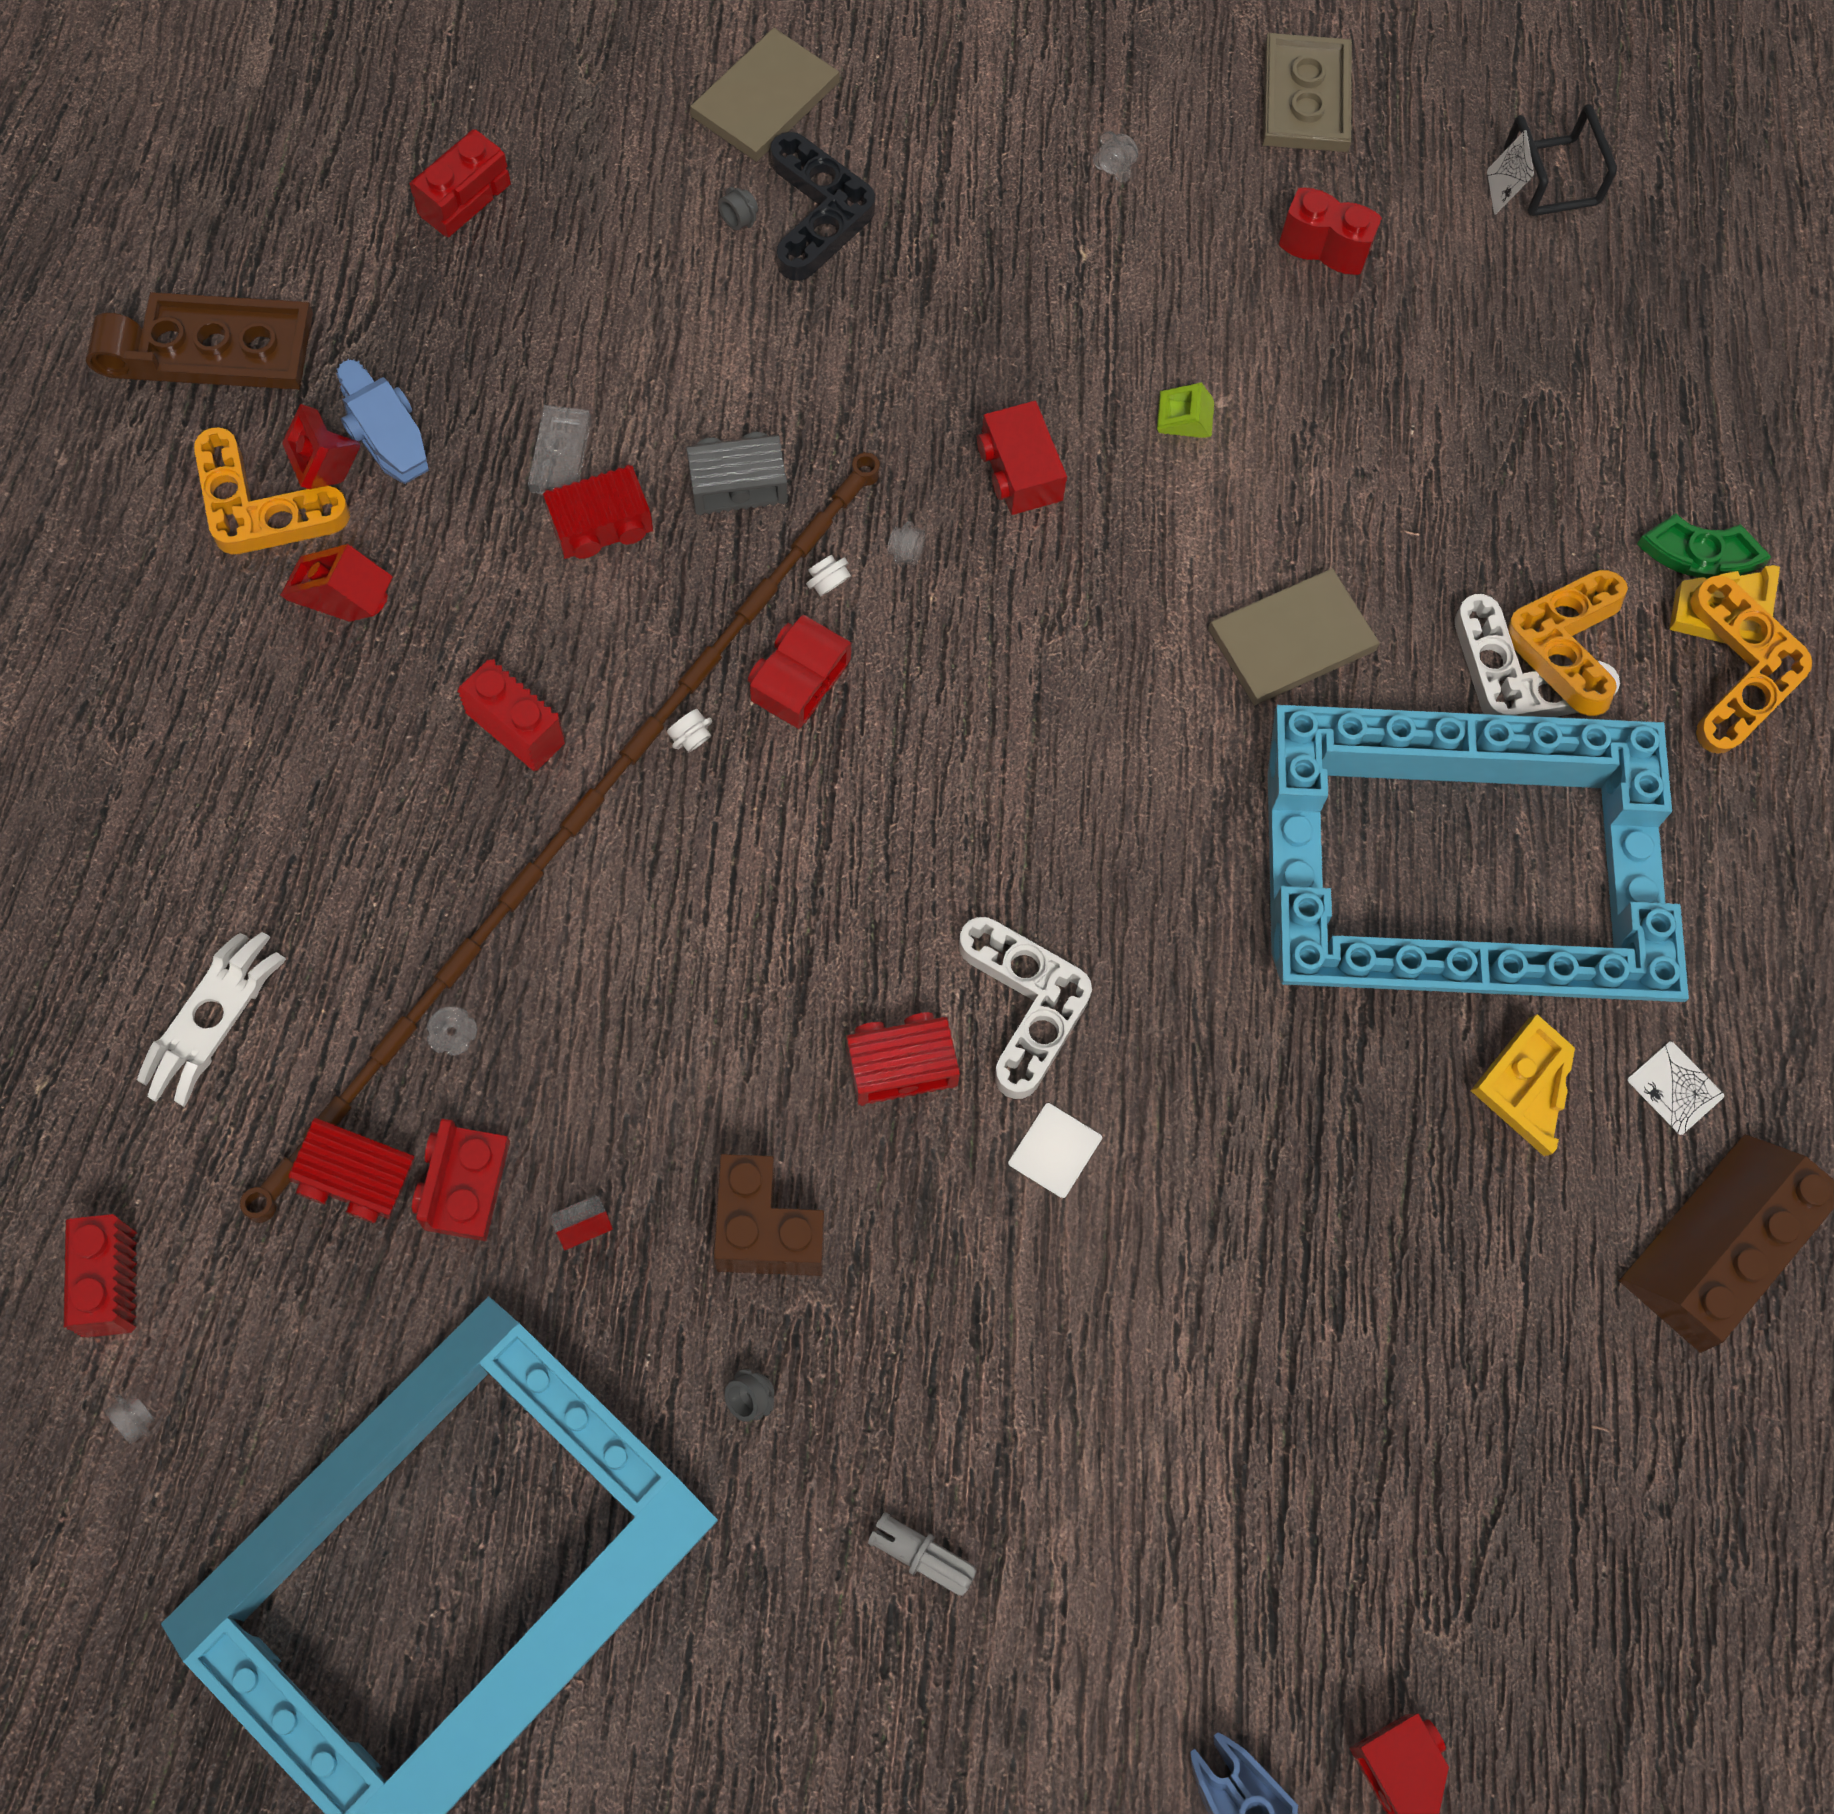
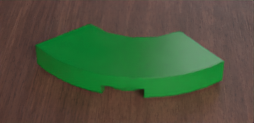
M1676 513L1641 536L1637 543L1645 553L1662 565L1689 576L1704 577L1706 579L1736 571L1739 572L1740 576L1747 575L1765 566L1772 558L1741 524L1726 530L1703 529L1689 524Z

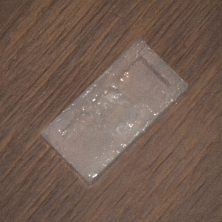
M544 405L528 481L530 493L543 494L546 490L552 491L555 487L561 488L564 484L571 485L573 482H579L591 423L590 410Z

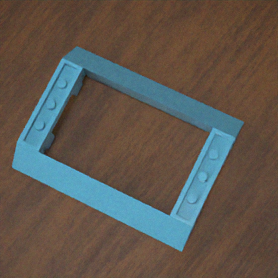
M1295 705L1276 706L1268 766L1271 954L1281 984L1686 1002L1689 999L1681 905L1666 903L1659 826L1672 813L1664 722ZM1328 776L1601 788L1614 948L1332 936L1328 942L1327 924L1332 917L1331 888H1323L1321 810L1328 798Z
M488 1296L161 1625L182 1661L325 1814H447L718 1522V1519L519 1322ZM489 1373L513 1399L527 1410L635 1518L386 1781L378 1772L381 1768L380 1764L359 1742H349L277 1666L281 1660L259 1637L252 1636L244 1631L234 1619L245 1621Z

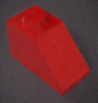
M345 544L300 556L280 596L289 602L350 622L373 617L382 610L388 599L386 590L393 576L352 546Z
M1418 1713L1405 1714L1349 1748L1386 1814L1440 1813L1449 1766L1441 1754L1446 1751L1444 1740L1429 1719L1422 1721Z

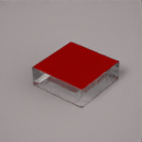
M599 1195L592 1196L549 1216L564 1251L613 1230Z

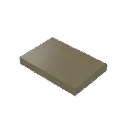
M772 28L690 106L691 117L757 162L770 150L771 143L776 136L792 129L840 82V72L776 28Z
M1267 33L1264 63L1263 146L1338 152L1349 151L1351 145L1352 39Z
M1333 568L1211 621L1208 629L1254 706L1377 651L1380 644Z

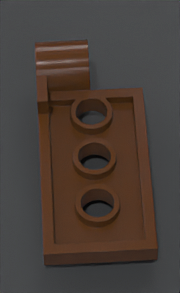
M150 292L143 329L131 318L117 313H102L94 318L86 363L96 373L117 379L300 390L313 311L309 302ZM175 331L179 333L172 342H157L158 337L165 332ZM212 334L224 335L222 342L215 346L202 345L203 341ZM257 337H267L270 339L269 343L263 348L251 349L248 347V344Z

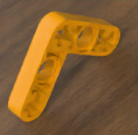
M220 427L207 429L198 435L194 443V452L208 526L218 548L223 552L242 554L330 535L341 531L348 524L350 510L342 492L331 486L305 489L251 501L242 453L234 435L227 429ZM223 446L221 453L225 464L224 467L217 466L213 457L215 447ZM231 482L238 485V489L232 497L219 499L213 496L215 489L220 484ZM331 504V514L322 516V506ZM299 509H306L305 514L308 521H303ZM288 512L292 515V520L286 527L275 529L268 526L270 517L275 513ZM233 514L239 527L235 536H228L227 534L230 532V527L226 515Z
M1609 570L1592 572L1519 608L1513 613L1508 627L1515 651L1574 710L1587 716L1604 714L1610 708L1617 686L1613 676L1572 636L1620 611L1628 590L1627 583L1622 576ZM1568 606L1575 609L1579 615L1576 617H1565L1559 614L1555 608ZM1563 655L1568 657L1573 664L1567 667L1558 666L1551 662L1548 657Z
M1718 575L1708 578L1695 589L1691 599L1692 609L1701 621L1752 667L1702 717L1697 725L1696 735L1701 746L1709 752L1720 754L1726 753L1742 743L1807 677L1811 671L1812 658L1807 648L1735 581ZM1717 591L1722 592L1725 597L1722 599L1721 604L1712 608L1707 603L1711 598L1710 594ZM1739 607L1743 611L1732 619L1729 624L1724 621L1725 618L1732 614V611ZM1752 620L1760 625L1763 631L1760 643L1752 644L1743 640L1739 631L1742 621ZM1789 655L1795 661L1791 666L1792 670L1780 676L1775 682L1767 677L1781 665V659ZM1753 685L1762 689L1766 697V702L1762 709H1751L1743 702L1742 692L1745 686ZM1733 713L1741 718L1727 730L1726 734L1728 737L1725 736L1720 740L1714 737L1713 733L1716 731L1715 724H1720Z

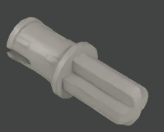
M883 1513L876 1527L892 1535L895 1540L877 1530L872 1532L868 1540L869 1545L877 1547L909 1566V1573L913 1576L918 1571L958 1596H963L968 1591L977 1571L973 1564L935 1543V1536L931 1533L925 1537L890 1517V1514Z

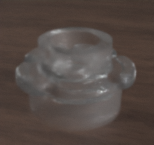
M907 521L901 528L895 527L893 529L887 551L888 554L894 555V562L897 566H902V563L912 566L917 564L924 547L925 530L914 527L912 521Z
M459 1007L441 1008L432 1015L427 1023V1030L429 1031L427 1041L430 1047L438 1053L447 1052L451 1056L462 1054L469 1048V1042L477 1036L475 1020L469 1018L467 1011ZM449 1028H455L456 1033L452 1036H449L447 1034V1030Z
M116 1394L114 1397L117 1401L104 1410L106 1416L130 1445L144 1434L149 1438L151 1432L146 1426L155 1420L153 1415L135 1394L127 1400L120 1394Z

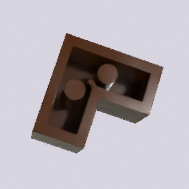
M721 1154L714 1261L717 1272L822 1276L824 1210L773 1208L775 1187L774 1156Z

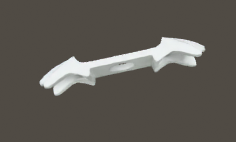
M261 932L247 942L249 938L239 933L213 956V962L207 974L164 1035L159 1040L153 1041L137 1078L138 1082L147 1085L157 1068L149 1089L148 1098L157 1102L170 1080L186 1062L174 1098L176 1103L185 1107L197 1079L211 1064V1057L251 998L256 999L265 980L286 960L285 957L276 952L248 972V981L244 979L252 962L270 939L269 935ZM206 1002H217L223 1007L224 1014L222 1020L211 1028L199 1027L195 1022V1012L198 1007Z

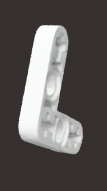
M1474 594L1462 602L1454 619L1455 628L1481 710L1484 714L1558 717L1579 713L1563 698L1562 701L1557 703L1545 701L1539 694L1538 686L1548 683L1536 671L1522 673L1502 609L1497 601L1484 594ZM1472 611H1476L1479 618H1487L1482 628L1478 619L1469 618ZM1483 632L1484 637L1478 640L1480 634ZM1485 650L1497 652L1503 659V667L1492 669L1485 666L1480 660L1479 653ZM1598 661L1615 679L1617 686L1616 694L1620 686L1619 675L1609 664ZM1505 679L1504 683L1500 687L1499 681ZM1501 691L1505 700L1514 701L1510 709L1507 708L1504 702H1496Z
M976 917L969 920L963 926L960 933L959 951L963 959L970 965L1034 1001L1000 1056L995 1070V1083L999 1091L1007 1097L1023 1099L1030 1096L1038 1088L1087 1007L1092 992L1091 981L1088 975L1078 967L999 922L987 917ZM983 933L989 934L991 936V947L1001 953L1005 943L1010 945L1011 947L1006 951L1002 965L995 963L998 958V952L992 948L984 946L980 951L974 950V939L971 935L980 938ZM1020 955L1030 956L1036 960L1039 971L1033 977L1021 978L1013 973L1011 961ZM1069 982L1075 983L1077 985L1076 995L1080 998L1076 996L1069 997L1060 1014L1053 1009L1061 991L1056 985L1066 987ZM1045 1020L1055 1026L1058 1036L1049 1044H1040L1031 1038L1029 1027L1036 1021ZM1021 1044L1023 1048H1017V1046ZM1026 1050L1031 1055H1034L1028 1064L1026 1076L1031 1080L1027 1081L1021 1078L1017 1084L1011 1083L1009 1081L1010 1071L1006 1067L1017 1068ZM1038 1057H1040V1058H1045V1059H1044V1061L1041 1062V1061L1038 1059Z

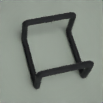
M1584 105L1572 133L1560 137L1534 141L1525 117L1519 115L1515 118L1505 142L1504 151L1516 140L1519 131L1521 133L1524 130L1527 131L1532 163L1539 178L1538 187L1528 207L1529 215L1538 216L1596 206L1604 200L1616 175L1617 165L1592 105ZM1588 118L1608 168L1596 196L1539 206L1548 186V176L1537 149L1575 142L1579 138Z

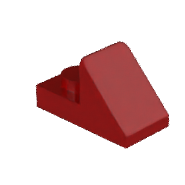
M303 404L299 405L282 442L300 486L307 489L342 483L361 446L358 441L327 431L319 411Z

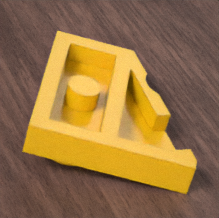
M1765 566L1759 573L1741 576L1738 571L1720 574V576H1725L1735 581L1773 617L1780 571L1779 566ZM1702 577L1682 581L1675 592L1669 630L1725 643L1697 617L1692 609V594L1707 579ZM1717 591L1710 594L1711 598L1707 603L1712 608H1715L1721 604L1725 596L1722 592ZM1737 607L1724 621L1729 624L1732 619L1743 611ZM1752 620L1741 622L1739 631L1743 640L1752 644L1760 643L1763 637L1760 625Z
M1536 1014L1527 1019L1471 1089L1473 1094L1543 1156L1553 1154L1558 1146L1559 1139L1554 1138L1558 1112L1565 1108L1568 1091L1566 1077L1572 1069L1575 1047Z

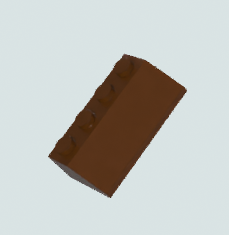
M1744 1134L1618 1281L1697 1351L1702 1353L1726 1340L1833 1211L1834 1179L1807 1156Z

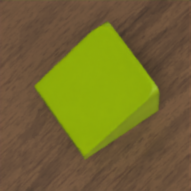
M1202 382L1160 391L1157 422L1159 433L1198 438L1212 436L1214 399Z

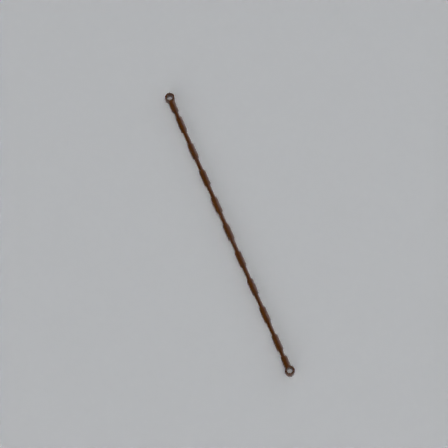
M863 452L854 457L852 472L834 492L832 502L823 512L819 511L791 544L792 550L769 578L762 579L735 612L736 618L712 647L707 646L678 681L679 687L654 717L649 716L619 752L621 757L594 789L589 788L560 823L559 827L561 829L533 863L528 862L497 899L499 904L470 939H464L435 974V982L406 1017L401 1015L369 1054L371 1059L339 1097L334 1096L317 1119L335 1126L342 1121L351 1110L349 1105L379 1068L381 1066L385 1068L416 1031V1023L444 989H450L482 951L480 948L482 943L509 911L514 912L544 875L543 869L570 837L575 838L605 801L604 795L630 764L635 765L663 731V724L688 693L693 694L722 659L721 653L745 624L750 625L778 591L777 585L801 557L805 558L831 527L833 524L832 519L841 508H846L864 486H870L877 482L880 462L874 454ZM863 466L871 467L873 470L870 472H862L859 470V468ZM309 1128L302 1135L303 1139H305ZM303 1141L288 1159L284 1157L260 1187L251 1188L242 1195L240 1199L241 1211L251 1221L263 1223L271 1219L275 1214L277 1208L276 1200L291 1183L288 1176ZM259 1197L266 1198V1206L262 1211L258 1213L250 1211L251 1203Z

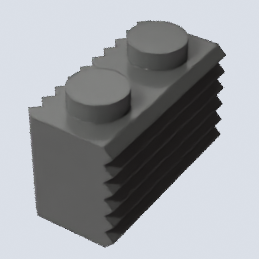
M752 432L746 434L742 439L723 442L718 438H705L697 442L696 445L686 446L696 514H711L714 511L720 513L723 510L729 512L732 509L738 511L741 508L747 510L750 507H766L769 504L775 506L778 503L784 505L788 502L787 480L779 434L768 436L763 432Z

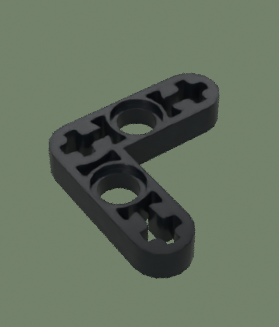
M786 132L776 136L771 143L772 168L779 176L819 205L791 230L777 246V266L779 272L789 280L800 281L812 276L871 221L875 213V193L868 183L807 138L795 132ZM795 152L798 153V158L793 155ZM818 173H828L833 176L834 181L829 185L822 186L815 184L811 178ZM848 200L854 204L852 206H849ZM859 201L863 202L862 206L858 204ZM821 224H831L838 229V232L830 237H822L814 230ZM803 253H805V259H804V260L798 258V257L801 256ZM789 255H792L793 257H796V258H794V259L791 261V260H789Z

